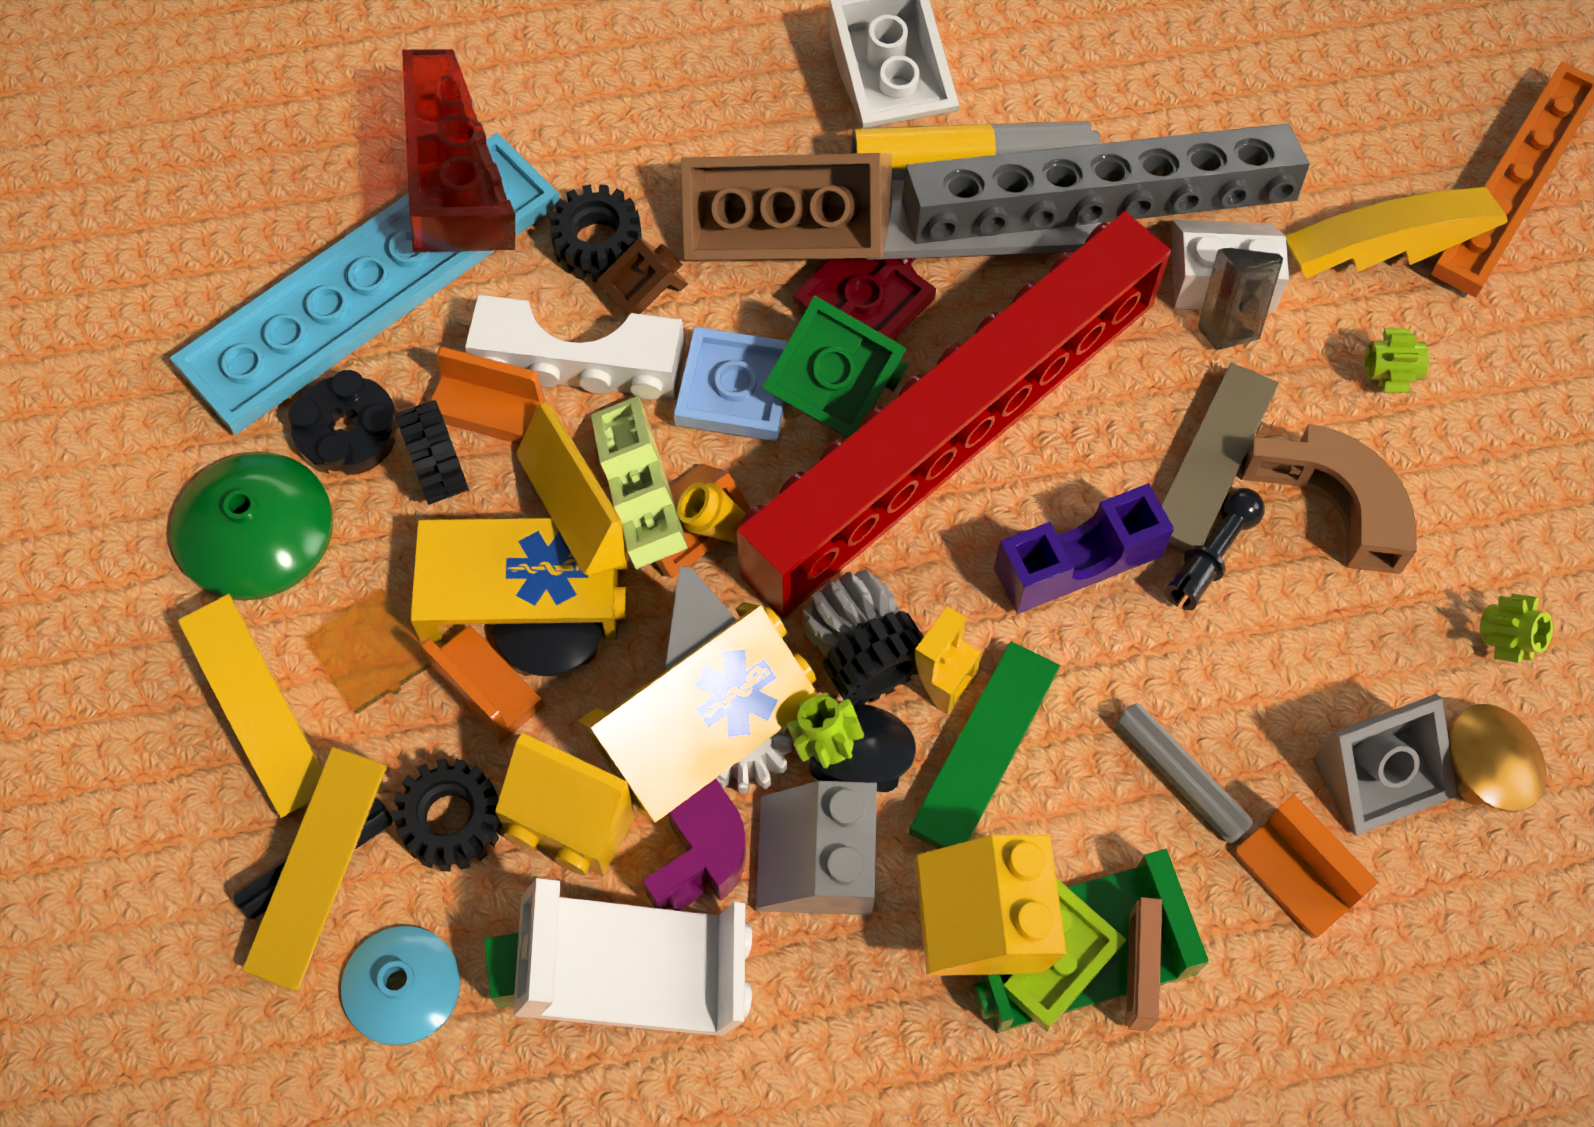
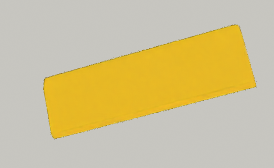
M547 402L539 404L518 447L517 458L582 573L591 575L623 566L625 554L622 520L552 406Z
M335 747L331 748L242 971L295 992L300 990L388 766L386 764Z

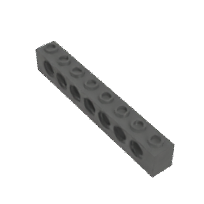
M1290 123L907 164L902 204L915 244L1112 222L1124 211L1134 219L1297 201L1310 163Z

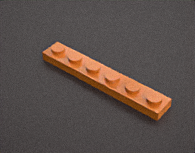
M1561 61L1484 186L1502 208L1508 222L1444 250L1430 275L1477 298L1594 103V76Z

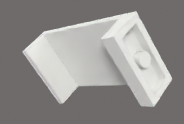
M536 878L521 896L513 1016L725 1036L742 1024L748 1016L752 1001V990L750 983L745 982V959H747L751 950L752 929L750 924L745 923V903L733 902L720 915H710L559 897L560 881Z

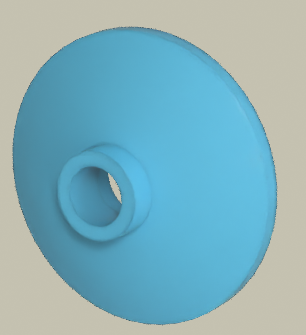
M398 926L380 931L365 940L354 951L345 967L341 982V998L345 1013L360 1033L377 1043L402 1046L424 1040L444 1025L457 1004L461 986L459 966L447 944L430 931L412 926ZM393 972H406L407 980L402 988L398 990L387 988L388 977Z

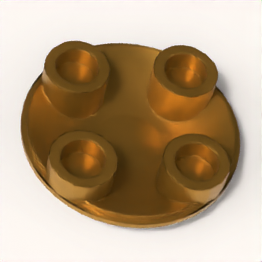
M1477 704L1466 708L1446 724L1451 758L1460 777L1458 780V790L1468 803L1475 806L1485 803L1500 811L1520 812L1531 808L1540 800L1547 781L1546 763L1536 738L1520 719L1498 706Z

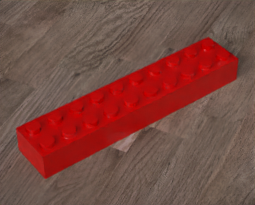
M1126 211L1110 224L1102 222L1096 226L1082 247L1074 253L1070 251L1063 253L1054 262L1049 274L1038 283L1030 281L1024 285L1015 295L1012 304L1000 314L992 312L986 316L977 327L975 334L961 345L957 342L947 348L939 358L937 366L924 376L917 374L908 380L900 390L898 398L885 408L878 406L870 411L861 422L859 429L848 439L840 438L831 443L822 453L820 461L806 473L799 471L792 475L781 487L779 495L765 507L757 505L749 510L739 522L737 529L739 576L782 619L787 617L813 595L814 592L819 590L1151 309L1154 305L1171 249Z

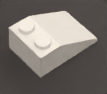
M830 0L828 33L839 74L862 128L959 110L958 99L929 0Z

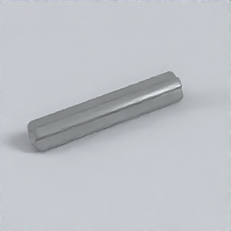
M1135 703L1119 716L1116 722L1117 728L1227 842L1233 843L1251 828L1253 824L1252 818L1141 704Z

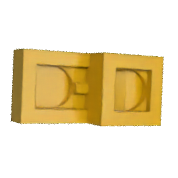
M948 605L915 649L916 666L924 688L936 707L946 715H948L978 673L982 653L963 640L967 617Z

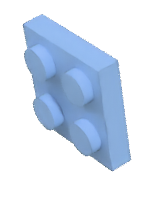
M694 327L674 412L675 425L777 442L785 402L764 391L762 387L788 341Z

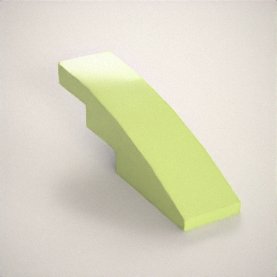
M639 395L591 414L600 464L609 481L613 506L622 520L627 552L635 568L638 569L688 549L671 488Z

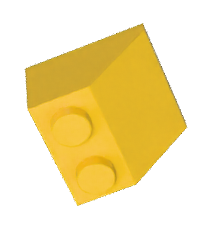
M521 732L516 741L495 810L502 827L506 829L504 836L514 844L530 851H534L536 846L539 845L556 853L555 861L576 874L585 876L589 869L604 877L636 817L627 781Z
M989 835L918 854L914 858L927 976L1043 974L1066 954L1050 835Z

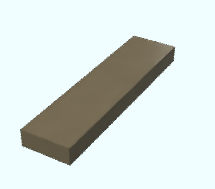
M1232 362L1230 363L1161 505L1174 527L1168 545L1184 552L1194 545L1203 546L1279 382Z

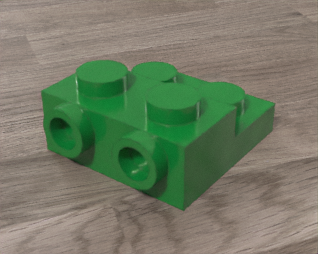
M814 295L762 389L848 439L859 429L866 415L877 407L875 404L883 389L886 387L893 392L909 366L908 363L901 360L907 348Z

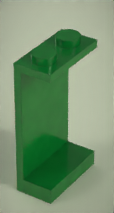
M1167 848L1145 854L1136 868L1067 887L1127 940L1063 1014L1126 996L1129 913L1141 897L1162 899L1160 985L1198 975L1209 962ZM1013 974L978 975L980 982L973 984V992L980 1015L983 1020L992 1018L996 1033L1035 1022L1006 995L1003 985Z

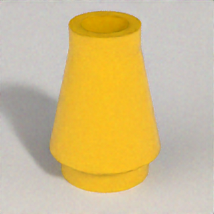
M696 482L690 485L681 495L677 506V515L683 522L686 530L694 534L728 541L737 545L738 525L746 513L717 484L712 482L705 484Z

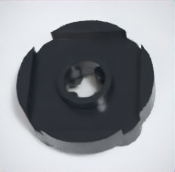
M342 370L334 377L316 383L298 401L294 402L288 411L291 422V436L300 455L308 465L319 472L329 474L328 470L345 471L346 475L366 472L380 464L390 454L395 444L394 434L397 429L396 424L398 425L395 413L397 412L389 394L379 384L370 379L362 378L358 372L353 370ZM343 417H354L352 423L355 428L348 433L343 429H338L335 432L332 431L337 420Z

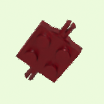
M866 258L830 259L793 294V307L804 314L815 295L894 340L935 300L936 288L919 276L911 264L917 258L867 260Z

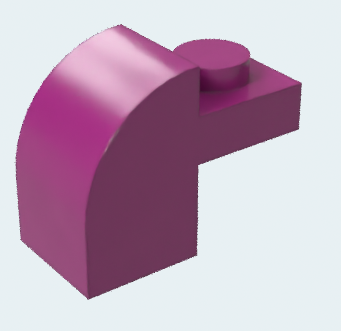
M715 779L668 813L670 826L687 852L643 880L646 895L655 908L668 909L672 907L675 911L681 910L701 896L703 893L701 887L706 883L710 885L716 896L722 901L733 891L742 877L746 864V841L743 821L737 808L717 779Z

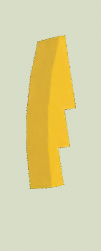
M1486 187L1434 191L1380 202L1333 216L1285 236L1290 254L1304 278L1307 279L1349 259L1357 272L1400 253H1403L1408 263L1412 265L1503 225L1508 221L1506 214Z
M227 594L178 619L213 692L280 818L310 803L323 769L231 595Z

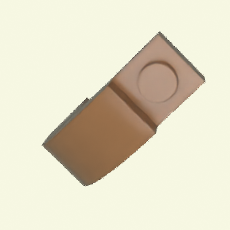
M1312 424L1307 425L1299 442L1291 441L1289 438L1280 435L1253 438L1243 459L1242 480L1299 486L1322 495L1337 509L1344 521L1347 532V568L1396 574L1402 573L1417 552L1416 519L1412 503L1403 483L1383 458L1371 448L1347 434Z

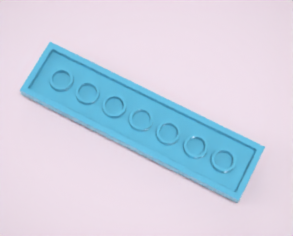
M495 133L175 353L170 359L180 374L229 430L236 435L554 210L555 204L560 199L559 193L503 137Z

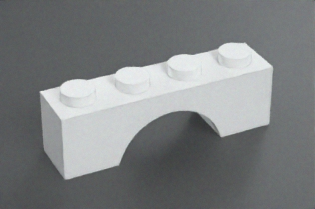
M478 295L465 349L469 354L536 371L542 387L566 385L582 387L584 390L592 393L601 394L615 391L631 393L635 396L639 395L640 398L646 400H655L660 397L675 399L685 343L682 319L631 313L616 331L604 338L583 343L568 342L553 337L538 325L532 314L529 301Z

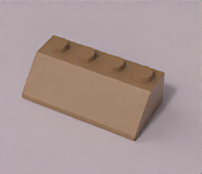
M892 154L681 158L684 260L883 258L892 209Z

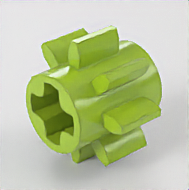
M1384 328L1383 340L1370 341L1367 346L1365 355L1366 376L1369 380H1377V387H1383V393H1409L1410 382L1422 381L1426 377L1429 364L1428 347L1425 342L1416 341L1417 335L1410 334V329Z
M1512 593L1511 597L1500 595L1498 604H1490L1485 609L1480 621V636L1485 644L1496 646L1494 659L1520 664L1522 659L1532 661L1534 659V652L1542 653L1547 649L1553 634V621L1549 613L1537 611L1538 597Z
M823 693V695L815 696L799 703L800 708L797 713V720L788 722L787 727L794 740V746L800 759L806 761L813 756L822 764L823 768H828L829 765L839 763L846 758L851 759L853 757L851 753L854 745L853 740L864 738L863 730L851 701L846 699L838 704L835 699L829 697L828 693Z

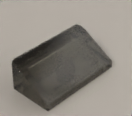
M1221 248L1217 251L1198 323L1199 330L1216 350L1260 339L1284 259L1280 254L1235 248Z

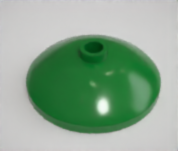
M268 452L235 455L205 469L190 482L181 494L171 517L170 542L177 563L187 577L198 587L210 594L221 598L230 594L233 600L244 601L271 597L298 584L308 576L322 559L330 543L333 530L332 505L320 480L300 462L287 456ZM250 504L247 511L241 514L234 513L240 506Z

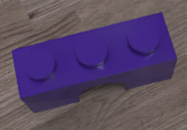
M1148 483L1101 501L1096 513L1088 521L1070 531L1057 534L1051 522L1001 540L994 570L1016 613L1019 614L1163 557L1174 527Z

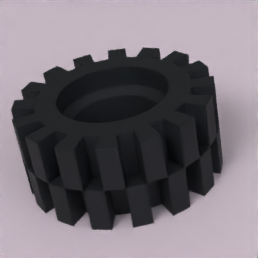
M590 184L582 186L583 195L578 196L574 189L567 192L568 203L562 199L557 201L555 204L556 212L551 211L549 217L551 225L549 229L555 257L558 263H562L563 270L569 274L574 269L576 278L583 281L586 274L591 273L592 282H598L597 279L601 276V273H604L639 237L642 239L639 213L638 210H635V203L630 197L625 200L624 192L617 188L611 196L608 185L602 184L599 186V192L592 193ZM593 224H605L615 229L614 235L602 242L590 243L582 241L577 237V234L583 228Z
M433 400L395 413L428 505L469 491L437 401Z
M898 611L894 615L893 612L885 614L880 621L876 617L868 621V626L861 629L859 626L851 631L853 635L850 638H842L837 642L838 648L830 649L827 653L828 658L823 660L824 669L843 700L849 699L852 705H862L868 700L871 703L879 700L883 693L888 695L894 692V687L897 685H905L911 680V675L919 674L915 660V649L924 637L909 613Z
M446 758L437 759L436 769L429 770L425 763L417 768L421 776L414 780L408 775L402 782L406 791L404 793L396 792L394 802L398 810L392 811L393 821L398 828L396 831L408 852L414 859L418 857L422 865L432 868L433 864H436L440 871L451 872V865L458 864L460 869L463 870L471 867L469 859L476 856L481 861L488 855L485 850L488 844L495 847L499 839L496 832L497 828L502 829V825L495 812L499 798L490 779H486L483 771L474 765L471 770L464 760L456 759L455 766H449ZM445 796H458L466 800L470 805V816L466 825L453 834L444 835L432 831L427 824V814L432 804Z

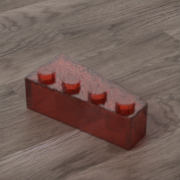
M402 50L412 251L515 250V212L510 200H507L500 172L496 162L494 163L482 124L478 122L472 107V98L454 50Z

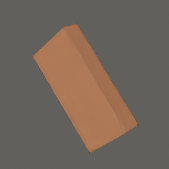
M1141 897L1129 913L1125 1026H1128V1030L1149 1032L1159 1020L1162 899Z

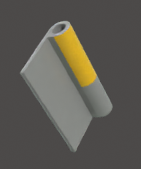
M1088 121L853 128L851 153L892 154V209L883 258L866 259L1077 251L1085 244L1089 234L1100 223L915 244L902 204L905 170L907 164L1100 144L1099 132L1097 130L1092 131Z

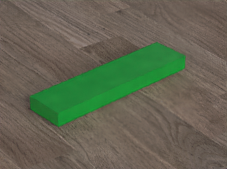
M1010 641L909 828L910 835L937 849L971 840L1055 680L1061 665Z

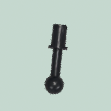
M1239 488L1231 491L1225 497L1221 508L1223 520L1204 546L1194 545L1188 548L1184 554V565L1174 579L1166 586L1164 593L1170 603L1178 607L1187 595L1188 598L1183 604L1182 609L1194 610L1211 582L1222 578L1226 571L1222 557L1241 530L1254 528L1264 517V501L1254 490Z

